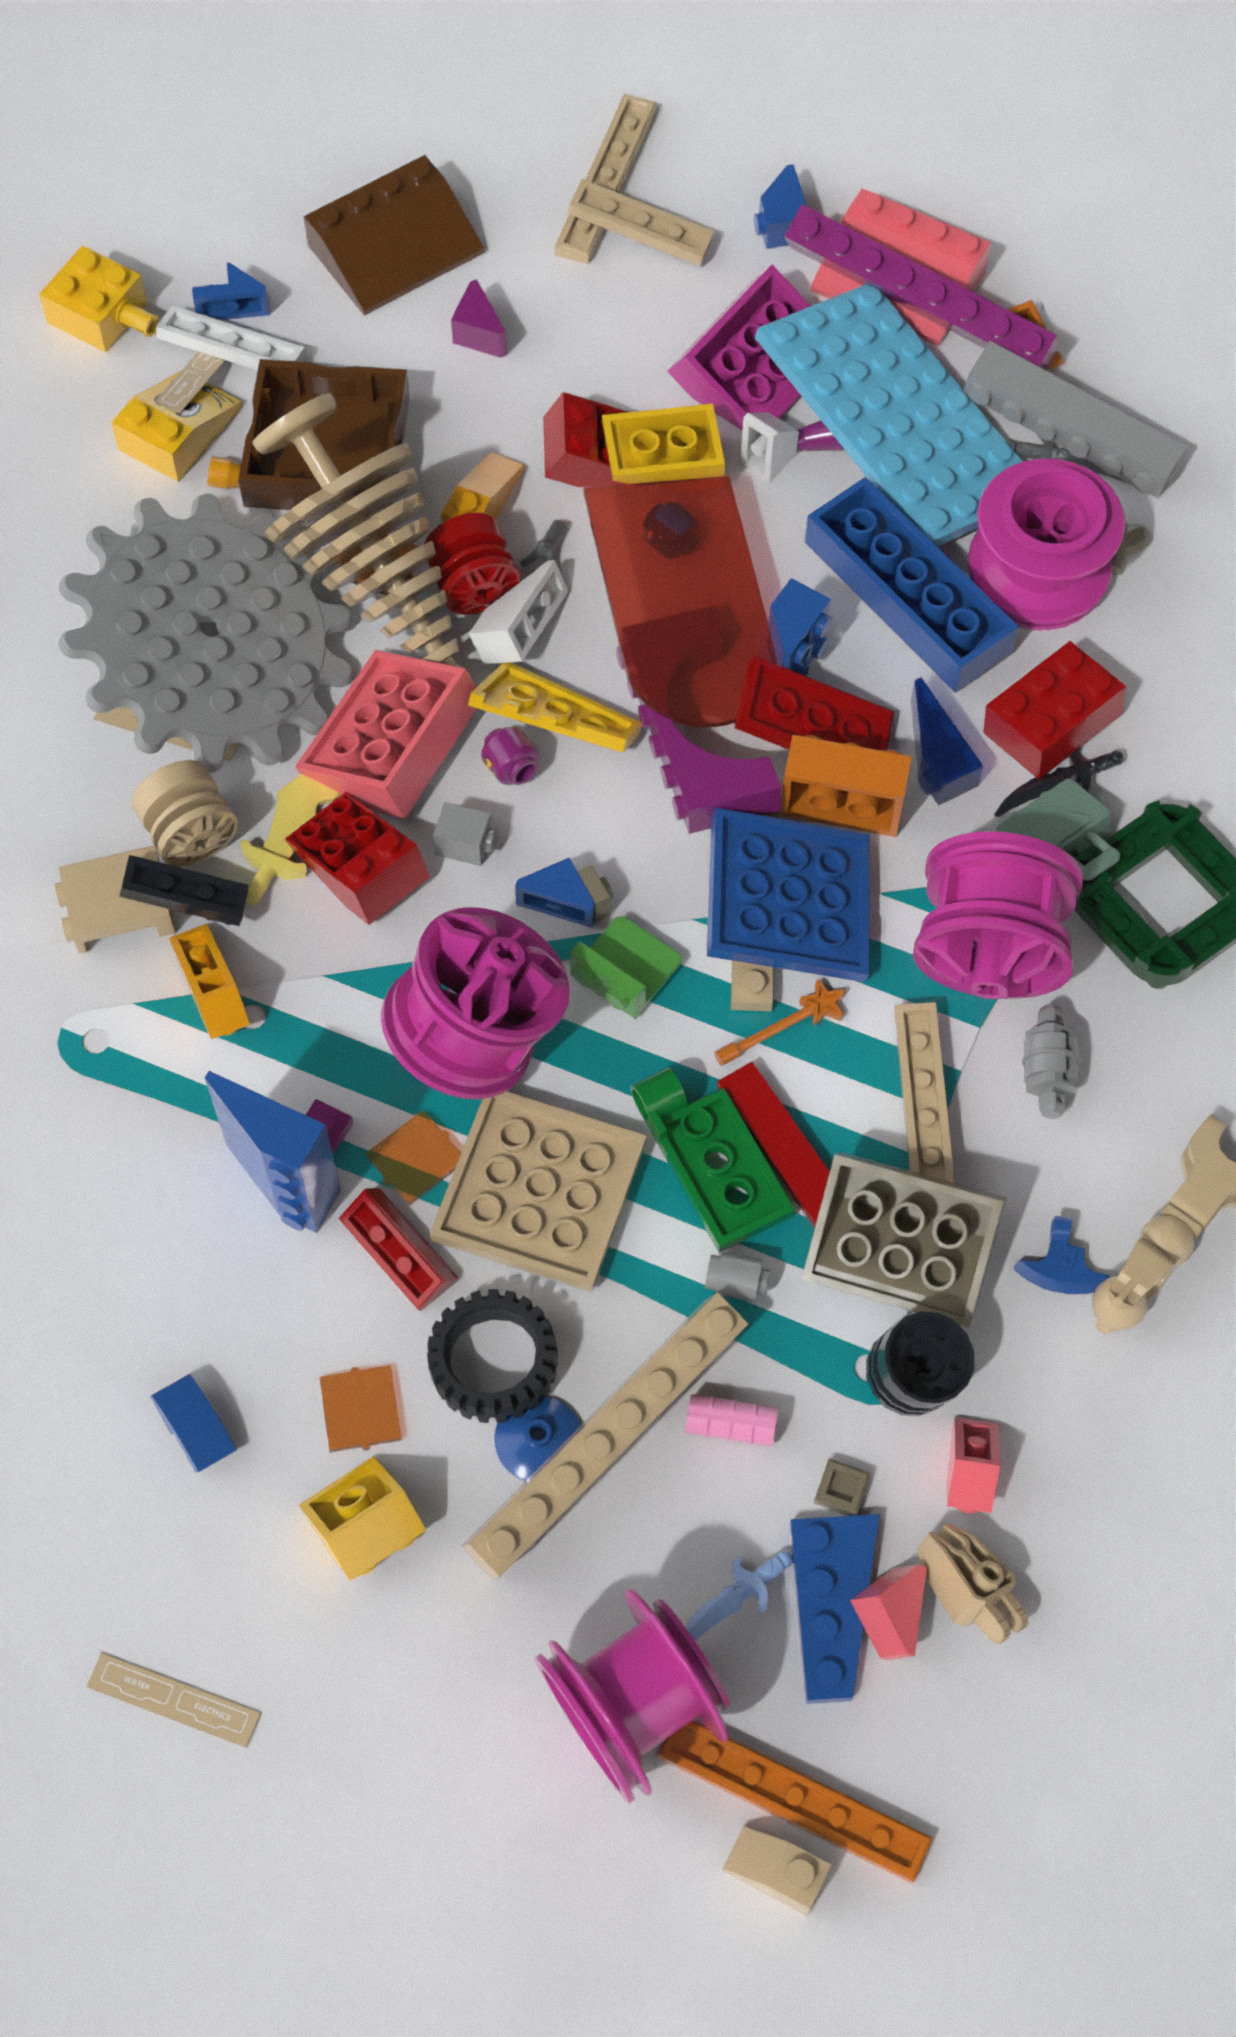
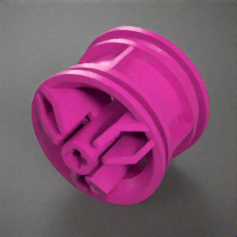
M973 832L962 834L942 841L930 851L925 865L926 891L929 900L936 909L930 912L922 921L920 934L914 942L913 949L914 961L925 975L943 986L984 999L1036 997L1055 991L1067 983L1073 971V956L1070 952V935L1061 925V922L1065 921L1073 913L1076 899L1081 892L1083 883L1082 870L1073 857L1046 841L1008 832Z
M464 907L442 913L429 923L419 939L413 966L400 976L387 992L381 1009L382 1030L394 1056L407 1071L424 1084L437 1091L459 1098L485 1099L495 1097L507 1092L519 1082L529 1065L535 1043L553 1030L564 1016L569 1003V981L565 968L553 948L542 936L525 923L507 914L487 908ZM440 983L443 984L444 986H446V987L449 988V989H448V990L442 989ZM504 1016H506L507 1019H508V1022H507L506 1020L502 1019V1018H503Z

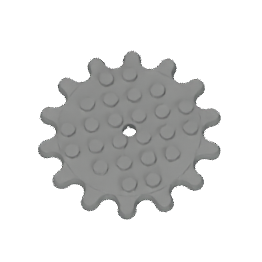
M209 493L196 497L192 503L191 516L188 519L182 520L169 516L160 503L153 498H145L138 501L133 511L138 524V531L133 536H122L106 526H97L91 529L86 536V544L100 561L99 571L94 575L70 573L65 575L59 583V591L63 598L83 608L86 613V623L81 628L65 631L58 641V646L66 657L71 659H88L99 668L100 679L88 689L85 696L86 703L92 711L106 713L118 707L132 710L139 721L138 729L134 736L135 745L139 750L147 754H154L159 752L170 738H183L192 745L195 761H200L209 772H216L222 767L225 750L234 743L247 746L260 763L268 766L275 765L283 755L278 732L282 726L287 724L299 726L305 732L312 735L318 734L327 721L328 716L314 698L316 688L321 685L333 687L346 686L351 681L352 669L346 660L335 656L326 646V638L333 633L345 631L349 627L351 620L349 610L345 606L324 603L313 594L312 584L323 575V572L311 575L302 567L316 553L311 552L298 559H292L284 555L277 549L275 543L264 535L267 528L276 521L274 516L269 513H261L254 516L246 527L233 526L223 518L217 497ZM215 622L219 635L213 637L205 635L200 630L199 623Z

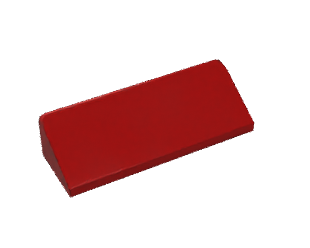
M365 1188L338 1218L418 1311L426 1308L459 1279L380 1188Z

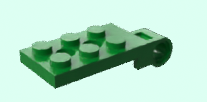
M670 1068L630 1086L637 1109L719 1253L794 1216L795 1209L724 1088L687 1105V1099L681 1083ZM718 1152L726 1156L728 1164L722 1169H712L707 1166L704 1159L707 1155ZM739 1187L747 1192L749 1198L745 1203L735 1205L728 1202L724 1194L730 1188Z

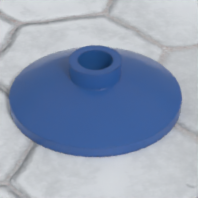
M540 1396L539 1405L532 1411L527 1407L523 1409L524 1416L515 1419L513 1414L506 1416L507 1422L497 1423L494 1435L496 1453L505 1469L515 1477L526 1481L580 1427V1423L573 1411L557 1399L547 1396L544 1399ZM535 1428H542L547 1434L544 1439L536 1441L530 1437V1432Z

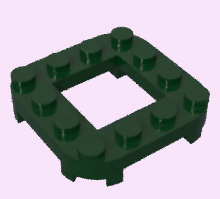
M1159 800L1146 805L1142 815L1105 840L1120 852V859L1090 881L1083 880L1082 889L1076 899L1074 909L1134 975L1146 981L1155 989H1163L1168 985H1174L1188 979L1236 944V858L1199 821L1202 812L1191 804L1188 805V808L1175 804H1160ZM1097 847L1091 851L1085 848L1076 859L1083 865H1086L1103 852ZM1167 849L1218 903L1171 937L1165 935L1163 938H1160L1113 887Z

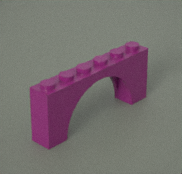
M710 608L621 629V646L616 647L618 663L622 670L627 669L630 676H627V684L632 699H639L638 714L641 725L644 729L649 728L652 735L649 736V743L653 757L655 759L661 758L663 766L660 767L663 784L666 789L672 788L674 793L672 805L677 820H684L688 833L711 829V817L715 808L761 816L781 811L782 787L769 756L756 759H735L707 752L685 738L674 725L669 715L668 706L678 687L700 669L721 662V635Z

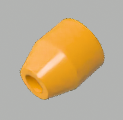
M212 456L207 486L221 489L239 487L238 478L241 465L231 459Z

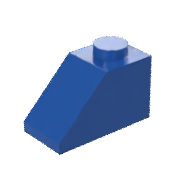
M794 164L786 165L760 197L759 213L754 214L756 234L763 236L766 249L789 246L784 236L801 205L806 206Z

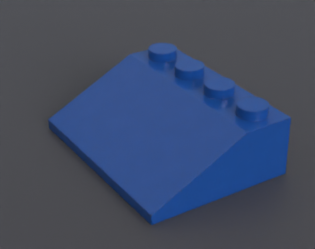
M208 1071L205 1081L227 1147L286 1225L299 1231H303L305 1227L317 1233L341 1192L326 1124L214 1072Z

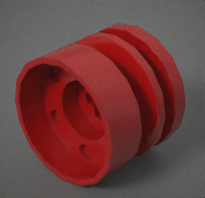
M478 512L452 517L439 524L428 535L424 543L432 541L436 554L427 563L430 569L435 566L440 568L442 578L437 581V587L440 592L445 590L447 599L445 605L451 612L461 615L482 613L520 583L519 570L513 562L512 554L506 548V541L497 521L490 515Z

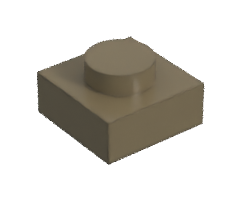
M592 865L579 870L578 874L595 902V922L610 916V900L614 898V895L606 877L599 878Z

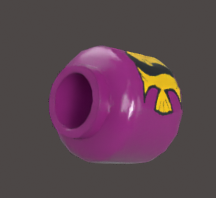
M511 726L502 729L497 728L486 736L481 751V760L500 783L504 785H522L536 774L540 753L521 729Z

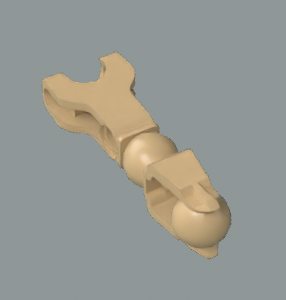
M1210 1114L1196 1130L1181 1156L1185 1181L1164 1207L1160 1216L1153 1218L1143 1226L1140 1238L1136 1242L1120 1274L1104 1280L1096 1287L1092 1295V1306L1094 1315L1097 1318V1329L1100 1332L1107 1334L1112 1331L1129 1330L1139 1324L1147 1312V1302L1161 1289L1173 1269L1182 1265L1190 1258L1194 1250V1243L1222 1208L1236 1207V1162L1228 1159L1221 1151L1219 1139L1227 1126L1225 1122L1213 1114Z

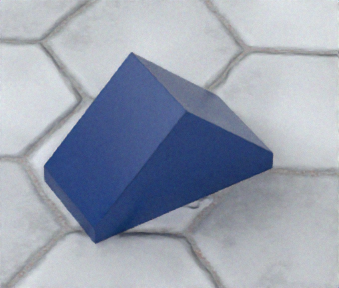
M570 857L517 880L515 885L517 906L590 928L593 927L595 922V902Z

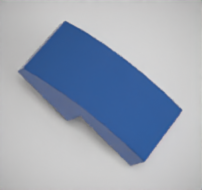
M190 1374L150 1395L170 1434H174L195 1473L204 1470L237 1450L213 1407Z

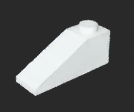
M548 560L486 608L477 620L469 635L484 664L522 662L569 592L555 560Z

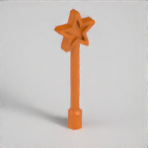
M817 980L815 983V993L802 996L799 1000V1004L804 1008L738 1043L731 1042L714 1051L717 1062L723 1066L740 1057L741 1052L813 1015V1025H817L825 1016L841 1021L843 1012L837 1003L844 997L845 991L843 989L827 991L821 980Z

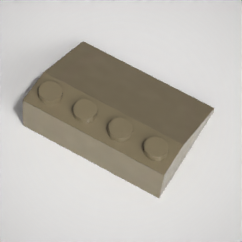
M841 1151L836 1153L833 1158L802 1280L916 1313L920 1311L938 1312L955 1320L959 1325L970 1328L1007 1198Z

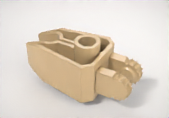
M947 1523L942 1526L937 1534L930 1532L918 1547L920 1563L927 1566L926 1580L954 1623L965 1627L975 1623L984 1635L986 1634L988 1639L996 1644H1001L1009 1639L1011 1630L1014 1633H1018L1027 1627V1624H1029L1028 1613L1021 1608V1604L1010 1592L1016 1585L1015 1573L972 1533Z

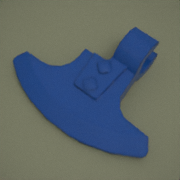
M1054 1216V1219H1052L1047 1256L1038 1262L1019 1260L1014 1265V1271L1027 1281L1045 1290L1069 1295L1094 1293L1100 1283L1110 1278V1275L1096 1273L1087 1267L1084 1261L1085 1248L1072 1246L1068 1243L1072 1218Z

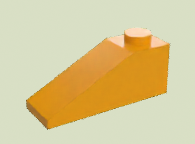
M490 452L456 486L441 512V522L443 523L452 517L465 513L478 512L490 515L496 520L524 471V464Z
M207 923L169 937L173 951L211 1040L222 1035H230L238 1029L250 1025L237 986Z

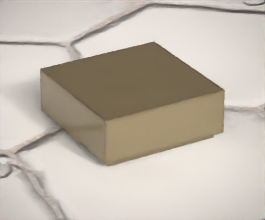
M828 1459L814 1504L848 1516H856L871 1473Z

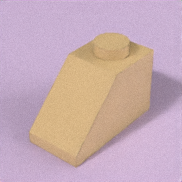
M744 1826L722 1870L807 1916L829 1872L831 1864L786 1840Z

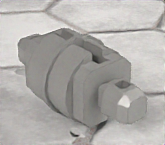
M1048 1004L1041 1007L1038 1012L1037 1027L1025 1032L1026 1039L1024 1041L1022 1065L1024 1066L1026 1092L1038 1096L1039 1109L1043 1117L1056 1119L1061 1117L1065 1111V1096L1077 1092L1081 1058L1079 1056L1076 1030L1064 1026L1063 1012L1059 1006Z

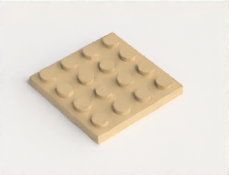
M510 1092L482 1099L430 1231V1240L592 1292L644 1151L647 1135Z

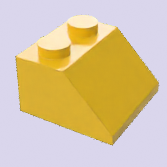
M374 1456L299 1504L301 1511L349 1581L371 1572L380 1561L397 1550L407 1548L414 1542L416 1537L426 1531L402 1487Z

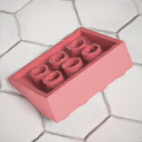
M862 188L840 223L972 292L986 272L991 242ZM821 264L811 284L810 291L830 299L863 285ZM888 299L921 339L937 346L941 344L949 330Z
M375 650L295 768L299 773L322 783L340 794L347 792L364 806L375 812L405 819L478 709L468 706L470 694L476 688V685L466 668Z

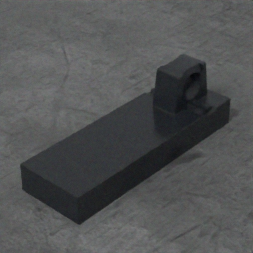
M129 855L119 897L203 917L208 921L212 920L240 927L249 885Z

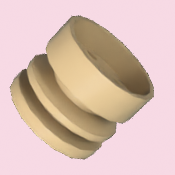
M177 761L158 769L145 778L136 788L131 799L134 812L143 827L151 833V841L158 848L161 858L168 865L183 867L210 858L231 841L238 829L236 815L229 808L226 799L219 793L218 786L210 772L200 761Z

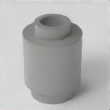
M723 1252L722 1256L711 1255L705 1289L714 1290L715 1294L719 1293L723 1297L756 1302L757 1294H766L770 1270L761 1268L762 1259Z

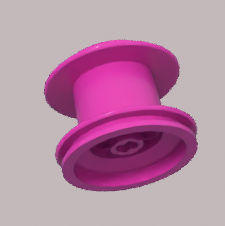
M1038 458L1022 461L997 474L986 486L980 498L977 511L979 529L971 541L968 554L970 579L1021 628L1053 630L1064 628L1080 621L1102 599L1111 581L1113 570L1112 557L1117 553L1123 541L1126 526L1125 514L1119 497L1101 476L1084 466L1066 460Z
M627 1588L625 1589L624 1597L637 1623L636 1626L582 1663L569 1657L561 1645L553 1640L549 1641L552 1657L547 1660L542 1654H538L534 1657V1660L549 1689L578 1736L616 1791L626 1803L630 1804L635 1800L632 1789L638 1787L643 1794L648 1796L652 1792L649 1780L643 1771L641 1756L697 1717L718 1740L726 1742L729 1736L728 1731L716 1706L726 1710L731 1704L722 1683L709 1661L673 1610L661 1598H658L653 1602L655 1610L653 1612L636 1591Z

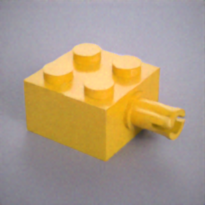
M83 245L39 293L48 324L105 353L128 326L147 337H152L156 333L157 324L160 322L158 315L144 310L148 302L141 274Z

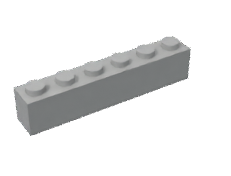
M989 341L971 369L963 390L966 396L970 397L975 403L987 406L1003 415L1008 421L1028 428L1040 438L1050 440L1067 449L1075 457L1089 460L1100 467L1105 473L1115 475L1134 485L1137 490L1149 493L1156 498L1159 497L1187 445L992 341Z

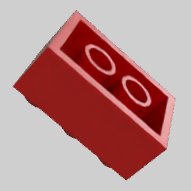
M1068 641L986 705L983 733L1039 780L1070 756L1072 752L1084 745L1122 715L1127 686L1072 641Z

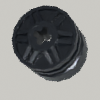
M920 1311L904 1317L872 1344L866 1359V1379L872 1394L885 1408L903 1416H921L935 1411L951 1401L968 1386L975 1369L974 1349L968 1334L955 1320L938 1312ZM911 1361L918 1365L915 1371L918 1374L916 1376L910 1373L912 1368Z

